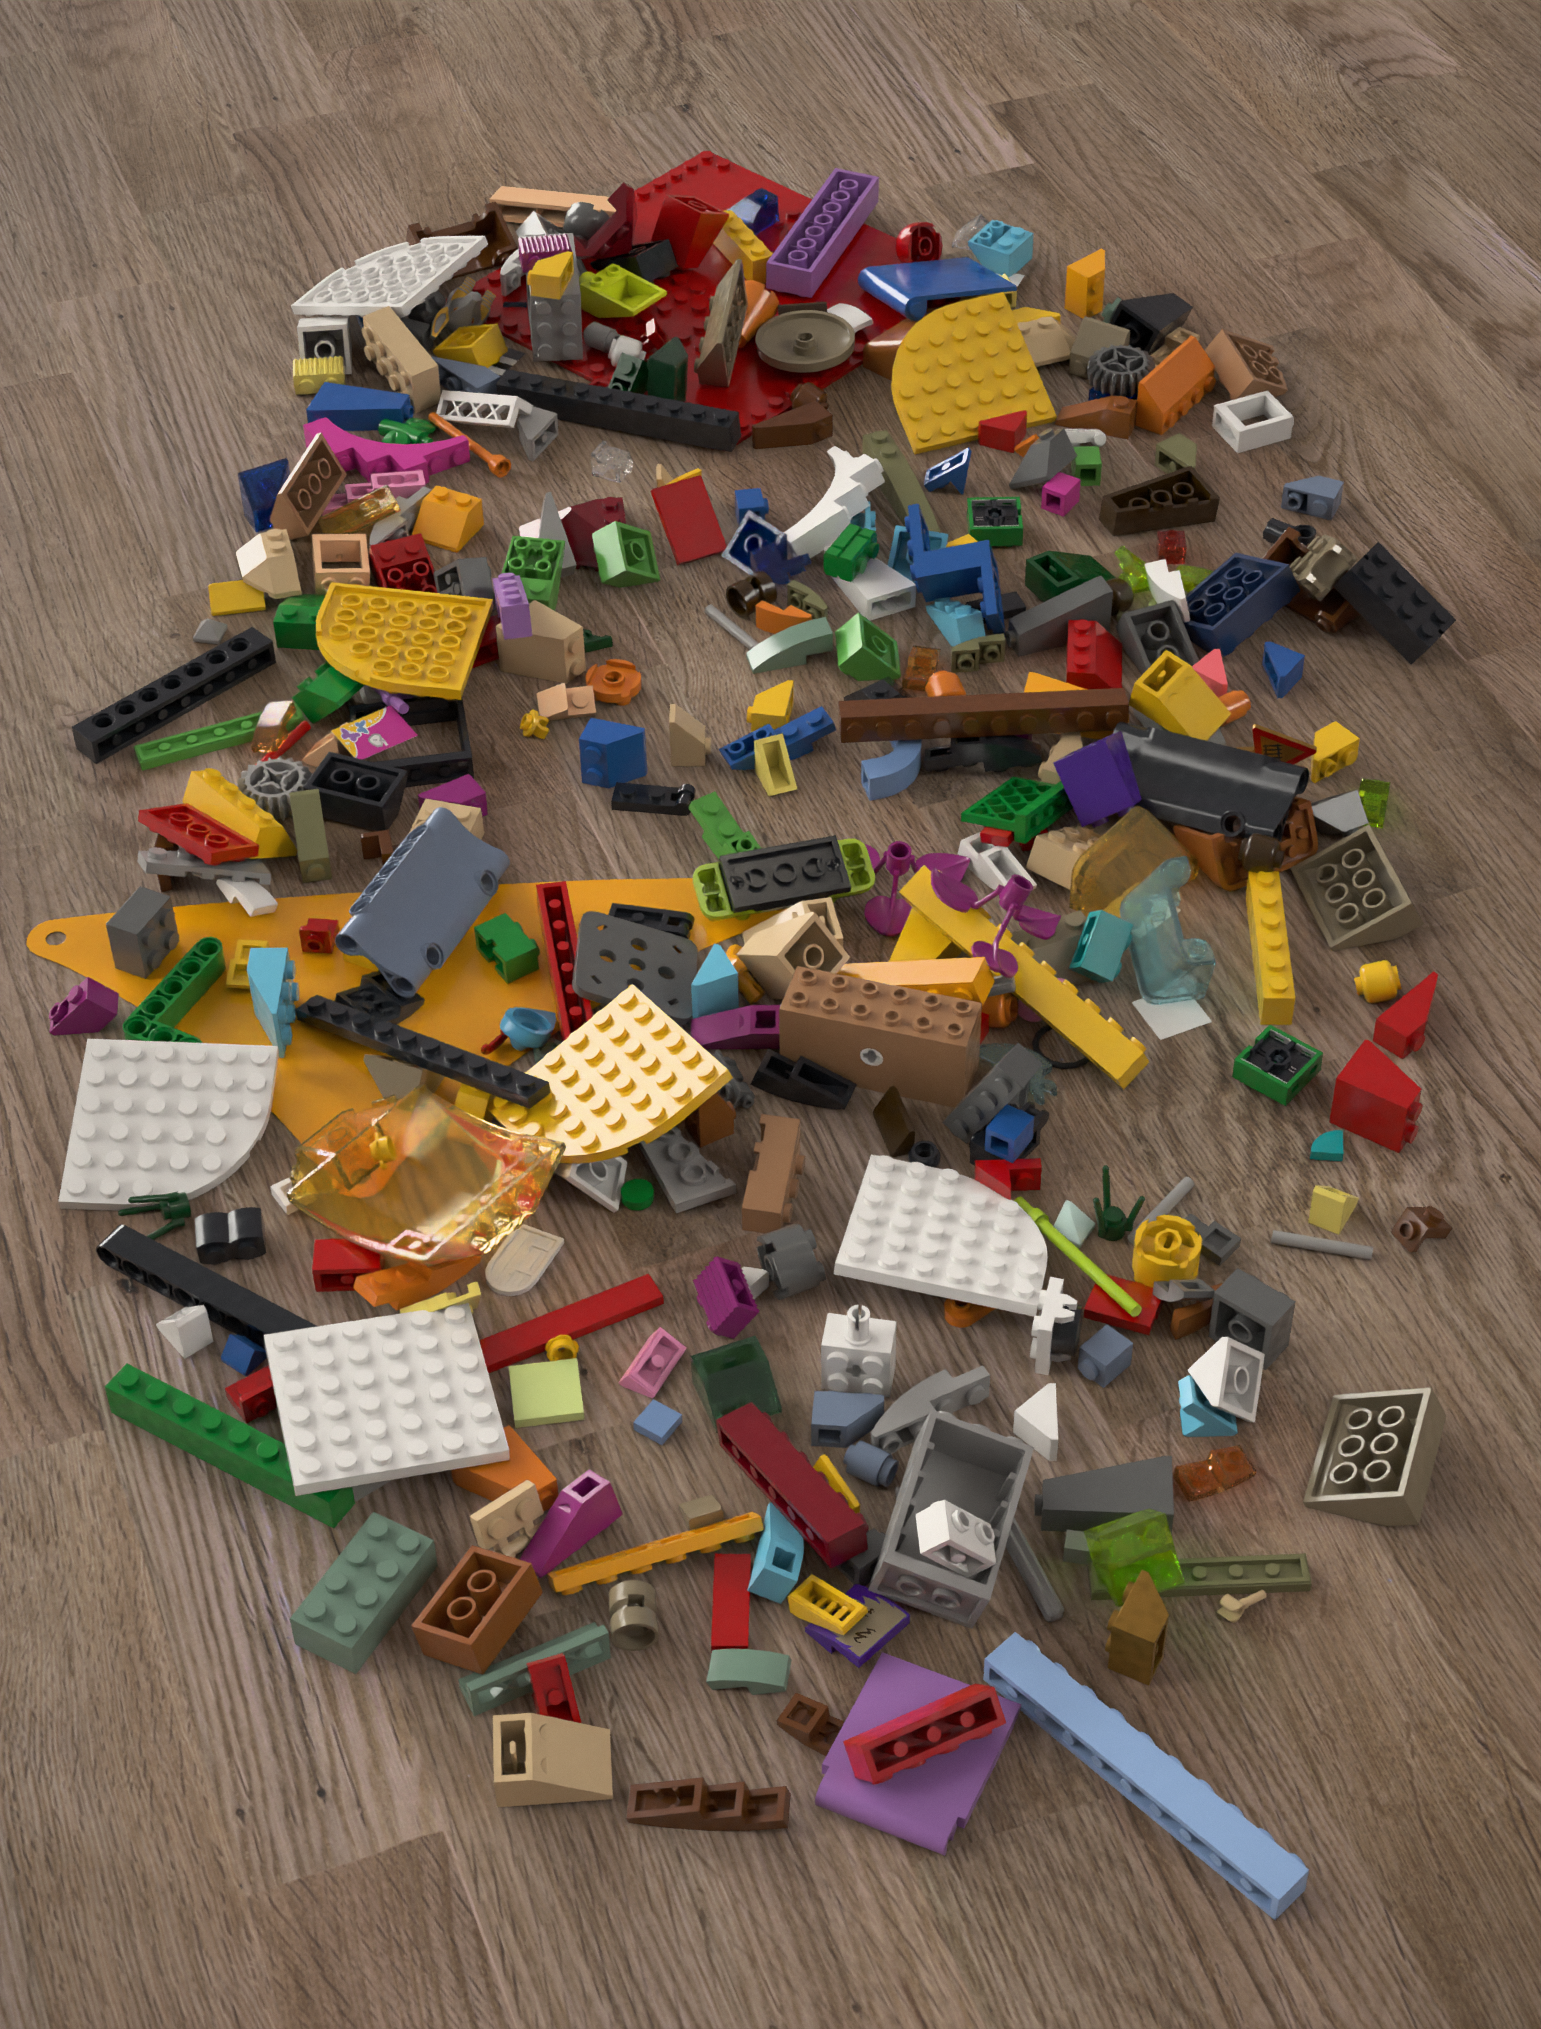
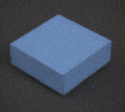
M653 1399L633 1422V1427L638 1433L663 1445L682 1423V1414Z

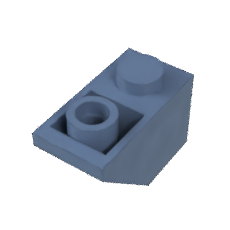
M1315 476L1285 483L1281 508L1332 520L1341 504L1344 482Z
M814 1391L811 1446L849 1447L874 1429L878 1420L884 1414L885 1395Z

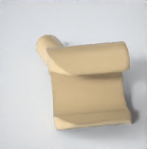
M1260 1590L1239 1601L1226 1594L1220 1600L1222 1607L1217 1613L1228 1621L1235 1623L1240 1619L1245 1609L1265 1599L1266 1593L1264 1590Z

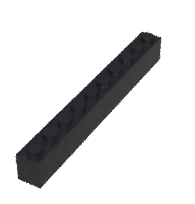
M509 369L505 370L496 384L498 395L518 396L533 405V407L557 413V419L728 452L733 451L741 438L739 412Z

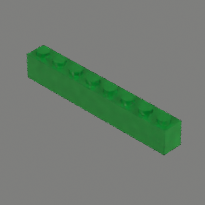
M128 1363L104 1386L111 1413L332 1528L337 1526L355 1504L352 1487L295 1496L284 1443Z

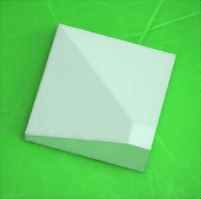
M1066 1200L1054 1227L1076 1247L1080 1248L1094 1229L1095 1222L1075 1204Z

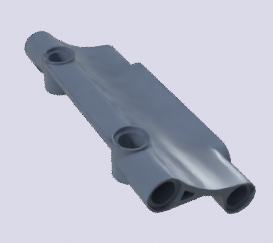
M443 807L436 808L423 825L413 829L405 837L351 906L349 913L352 918L348 920L337 934L335 943L339 950L347 955H361L368 958L378 967L397 994L405 998H411L429 974L443 966L494 894L497 893L498 880L509 867L510 860L505 852L483 842L469 832L450 810Z

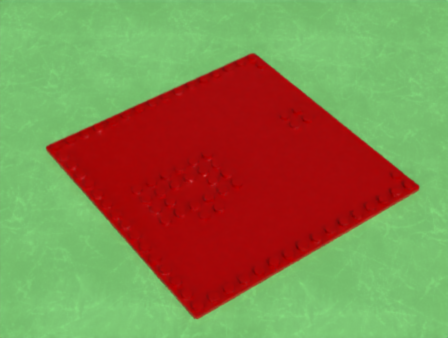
M702 151L695 157L634 191L638 216L633 244L651 242L665 195L695 196L722 211L732 210L753 231L754 235L763 241L770 252L774 253L812 199L739 166L728 159L722 158L711 151ZM863 223L812 298L800 297L787 292H777L776 290L766 288V286L764 288L769 293L771 291L775 293L779 305L827 302V309L842 303L856 307L872 318L873 324L854 332L855 348L852 354L844 362L832 368L816 372H789L774 368L765 363L757 354L755 335L743 348H738L729 387L699 384L698 373L694 372V364L696 358H700L701 355L699 344L701 337H705L706 334L704 323L706 316L710 317L711 313L709 310L710 298L715 296L718 284L733 265L714 244H712L698 268H688L687 271L675 268L670 271L671 275L668 277L654 279V285L666 290L667 295L635 316L598 318L581 309L583 359L552 362L590 382L597 378L611 381L616 367L611 364V359L608 358L609 353L602 352L585 344L583 337L585 328L592 322H597L615 329L621 336H627L642 343L640 336L647 332L646 323L654 318L668 336L669 350L660 354L654 347L651 351L646 352L644 361L656 369L644 395L739 412L741 438L736 444L738 445L752 436L753 425L792 410L790 397L793 390L799 384L803 385L810 382L823 390L863 364V348L868 342L906 319L905 316L860 288L858 284V276L864 268L902 264L896 255V238ZM581 259L587 271L594 274L600 272L591 268L590 262L596 259ZM501 268L476 281L472 289L473 292H478L483 297L485 292L489 290L496 296L491 304L489 317L483 325L498 324L502 336L532 351L526 274L520 277L521 286L507 296L502 295ZM961 297L927 300V308L943 307L961 300Z

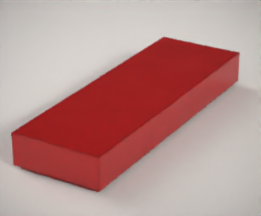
M715 1553L711 1653L712 1650L749 1649L750 1592L747 1590L751 1578V1554Z

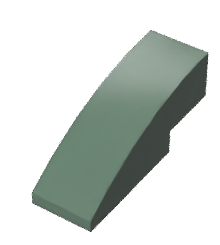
M826 617L809 620L791 626L760 642L746 652V658L753 674L805 665L806 655L833 651V632Z

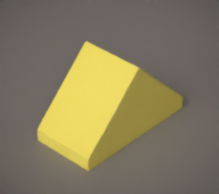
M783 733L755 740V773L768 796L797 790Z
M1315 1185L1308 1223L1339 1235L1356 1207L1359 1198L1330 1186Z

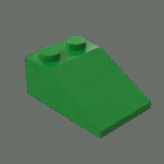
M302 594L288 597L279 604L273 620L277 648L320 650L316 639V618L325 595Z

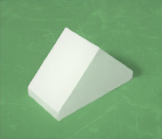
M204 1305L185 1307L156 1324L159 1331L184 1359L213 1342L209 1318Z
M1048 1383L1014 1411L1013 1433L1028 1445L1034 1447L1038 1453L1049 1461H1057L1056 1383Z

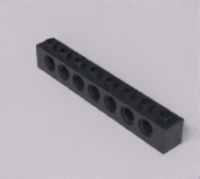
M252 626L72 726L76 749L95 764H98L275 664L276 658L273 641Z

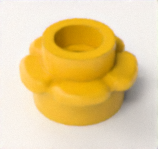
M558 1335L546 1343V1356L550 1361L574 1359L579 1352V1345L569 1335Z

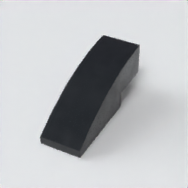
M769 1048L750 1084L767 1093L797 1103L845 1110L857 1086L856 1083L801 1055L796 1063Z

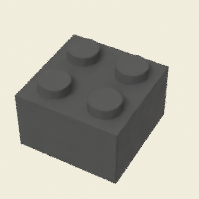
M141 886L106 923L115 968L145 979L154 969L160 966L162 960L171 950L176 948L180 941L171 896Z
M1237 1268L1214 1292L1208 1337L1215 1341H1219L1222 1337H1229L1265 1354L1263 1369L1267 1370L1289 1346L1296 1301L1264 1284L1255 1276L1249 1275Z

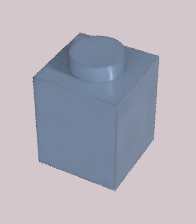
M1106 1324L1079 1347L1078 1370L1087 1379L1095 1381L1104 1388L1131 1365L1133 1343Z

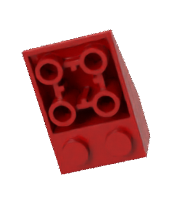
M421 533L370 546L369 564L378 587L437 593L433 574L435 570Z

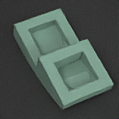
M712 1650L706 1682L712 1690L747 1687L752 1695L785 1692L787 1690L792 1659L789 1655L763 1650Z

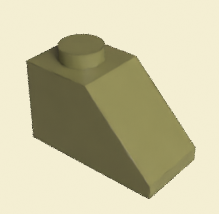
M1181 433L1157 443L1155 466L1167 474L1188 466H1192L1195 469L1197 444Z

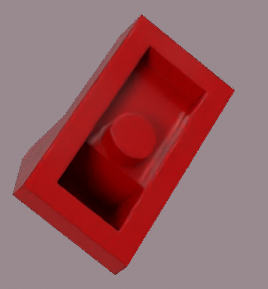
M1041 1158L1016 1159L1014 1163L1005 1159L975 1160L974 1180L1008 1200H1011V1191L1040 1190Z
M560 1653L526 1663L533 1689L531 1696L537 1714L581 1723L565 1655Z

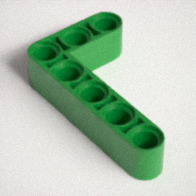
M214 937L202 938L186 953L124 1021L123 1032L125 1040L202 1043L197 1037L174 1027L224 973L226 964L223 946L219 939Z

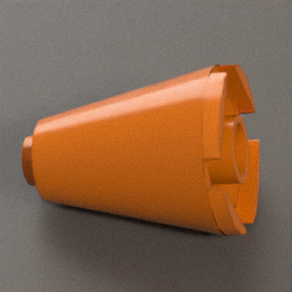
M745 280L748 307L738 348H743L756 335L758 329L766 321L773 318L778 311L779 301L773 291L769 293L764 289L766 285L754 280Z

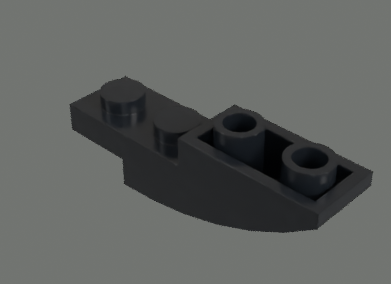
M1014 735L951 738L950 745L925 749L924 763L926 771L942 772L950 767L961 765L963 767H971L979 762H983L985 772H1003L1012 767L1021 766L1028 768L1041 763L1042 747L1038 743Z

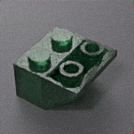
M674 337L649 357L647 361L649 373L646 390L649 396L685 402L688 354L680 339Z
M756 1335L691 1356L692 1383L716 1433H718L716 1419L751 1402L762 1413L766 1412L769 1416L782 1412L769 1361Z

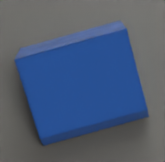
M234 1334L229 1335L221 1355L222 1362L245 1377L267 1358L265 1349L245 1336Z

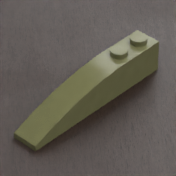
M875 431L863 435L862 455L866 454L872 459L876 458L882 465L884 471L881 474L885 482L879 487L903 525L905 526V517L909 516L908 505L919 504L929 531L941 533L914 472L888 431Z

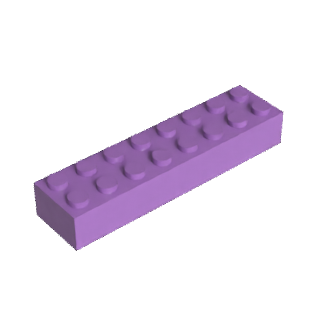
M835 168L767 261L766 288L776 290L777 292H787L800 297L812 298L878 203L879 177Z

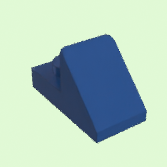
M968 447L927 469L924 480L925 488L931 492L937 488H944L951 481L963 495L972 452Z

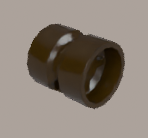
M758 571L746 577L745 580H740L728 586L726 598L731 610L738 617L744 618L756 612V605L763 600L770 604L774 603L777 599V590L771 577L764 571Z

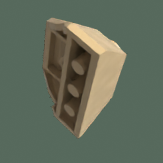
M1052 316L1017 323L1036 367L1070 359V352L1076 336Z
M270 529L265 533H260L236 551L243 582L259 591L268 593L274 599L302 595L294 553L287 529Z

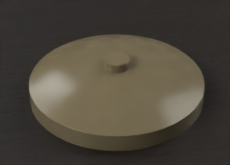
M800 310L784 313L766 321L756 333V351L759 357L768 365L789 372H816L832 368L844 362L855 348L853 327L840 316L824 311Z

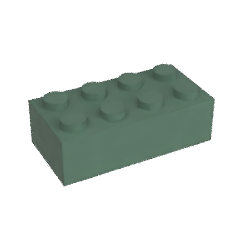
M373 1512L291 1616L290 1623L295 1644L357 1674L438 1566L434 1540Z

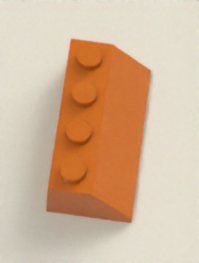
M1190 336L1139 382L1136 426L1163 435L1182 416H1185L1189 409L1198 404L1203 396L1213 390L1216 383V378L1214 377L1215 366L1196 337Z

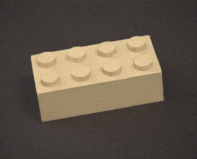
M387 306L363 316L364 328H362V334L366 341V346L364 347L365 355L369 361L372 360L376 364L380 375H384L388 379L390 387L394 391L397 390L398 393L410 395V403L414 407V413L439 404L441 391L438 364L391 307Z

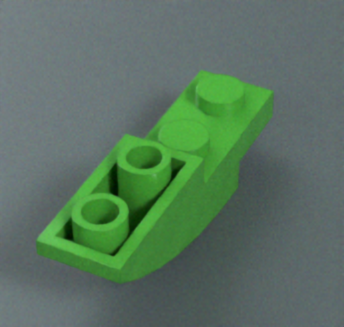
M715 791L690 803L689 810L704 830L702 838L718 859L722 855L761 849L750 831L745 833L742 831Z

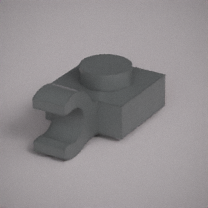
M1189 1214L1185 1218V1220L1195 1226V1232L1198 1236L1199 1233L1201 1235V1254L1219 1266L1240 1247L1241 1238L1216 1221L1207 1226L1193 1214Z

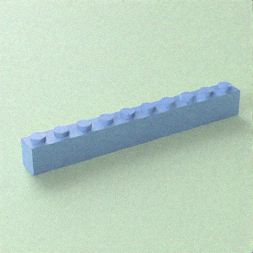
M1014 1632L985 1658L983 1677L985 1682L995 1687V1690L1006 1699L1021 1704L1020 1710L1272 1919L1276 1920L1305 1891L1309 1869L1297 1855L1285 1851L1266 1830L1257 1828L1248 1821L1238 1807L1231 1803L1227 1804L1214 1793L1207 1782L1195 1778L1184 1769V1766L1176 1757L1168 1756L1159 1749L1149 1735L1144 1732H1138L1126 1722L1124 1716L1118 1710L1110 1709L1097 1698L1092 1689L1075 1681L1061 1664L1053 1663L1043 1655L1034 1642L1025 1640Z

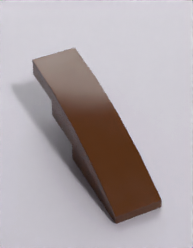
M703 1777L635 1784L630 1786L626 1819L629 1823L688 1830L754 1831L788 1828L791 1793L787 1786L749 1790L745 1781L708 1785Z

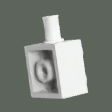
M859 1305L850 1307L847 1315L828 1313L821 1344V1389L837 1392L872 1393L890 1397L896 1366L897 1321L870 1318L869 1309L863 1305L861 1315L858 1314Z

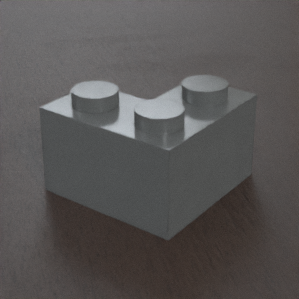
M487 557L457 559L433 572L437 593L493 599L492 612L496 611L491 583L492 573L487 563Z

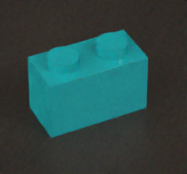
M1103 910L1089 912L1069 969L1099 983L1113 981L1120 973L1122 954L1131 943L1132 934L1130 932L1133 924Z

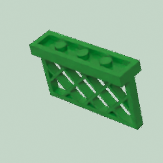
M1013 776L961 813V821L1013 831L1014 842L1025 844L1070 811L1073 806L1061 781L1057 784H1051Z

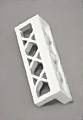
M442 390L436 413L450 423L514 428L517 415H531L533 405L518 396ZM448 405L455 408L448 415H445ZM464 409L473 410L466 417L463 414ZM483 411L491 412L485 418H483L481 412ZM508 413L507 420H502L500 414Z

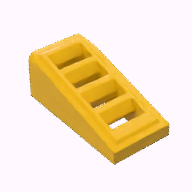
M813 1574L787 1596L791 1614L843 1636L868 1613L866 1606ZM825 1604H828L824 1610L821 1609ZM836 1608H839V1610L832 1616L831 1613ZM847 1612L850 1613L843 1621H840Z

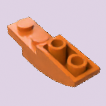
M461 1239L448 1242L472 1249L468 1243ZM472 1255L451 1259L410 1256L406 1264L356 1277L353 1288L372 1306L376 1307L389 1303L398 1311L441 1292L477 1266L482 1257L480 1255Z

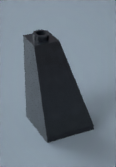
M1174 293L1122 300L1109 324L1130 330L1129 345L1132 348L1140 347L1141 351H1147L1148 355H1151L1165 343V336L1184 325L1193 306Z

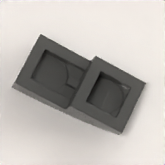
M1201 1279L1154 1281L1153 1295L1167 1302L1208 1301L1213 1299L1215 1292L1213 1288Z

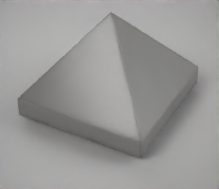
M208 618L201 621L193 637V642L220 644L228 628L227 624Z

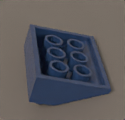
M1235 553L1185 596L1190 621L1183 623L1190 640L1208 653L1214 649H1220L1221 656L1225 657L1231 654L1241 642L1251 637L1254 631L1264 622L1269 621L1279 609L1289 604L1292 598L1300 592V588L1289 564Z

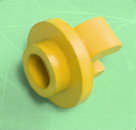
M534 709L529 714L525 713L520 723L523 736L529 738L533 734L538 738L545 739L549 732V728H546L549 719L539 716L538 711Z

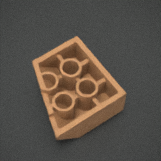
M1221 329L1204 350L1215 366L1220 383L1229 391L1231 400L1267 390L1276 398L1288 391L1282 372L1276 368L1279 364L1278 359L1274 356L1272 357V353L1275 351L1272 345Z

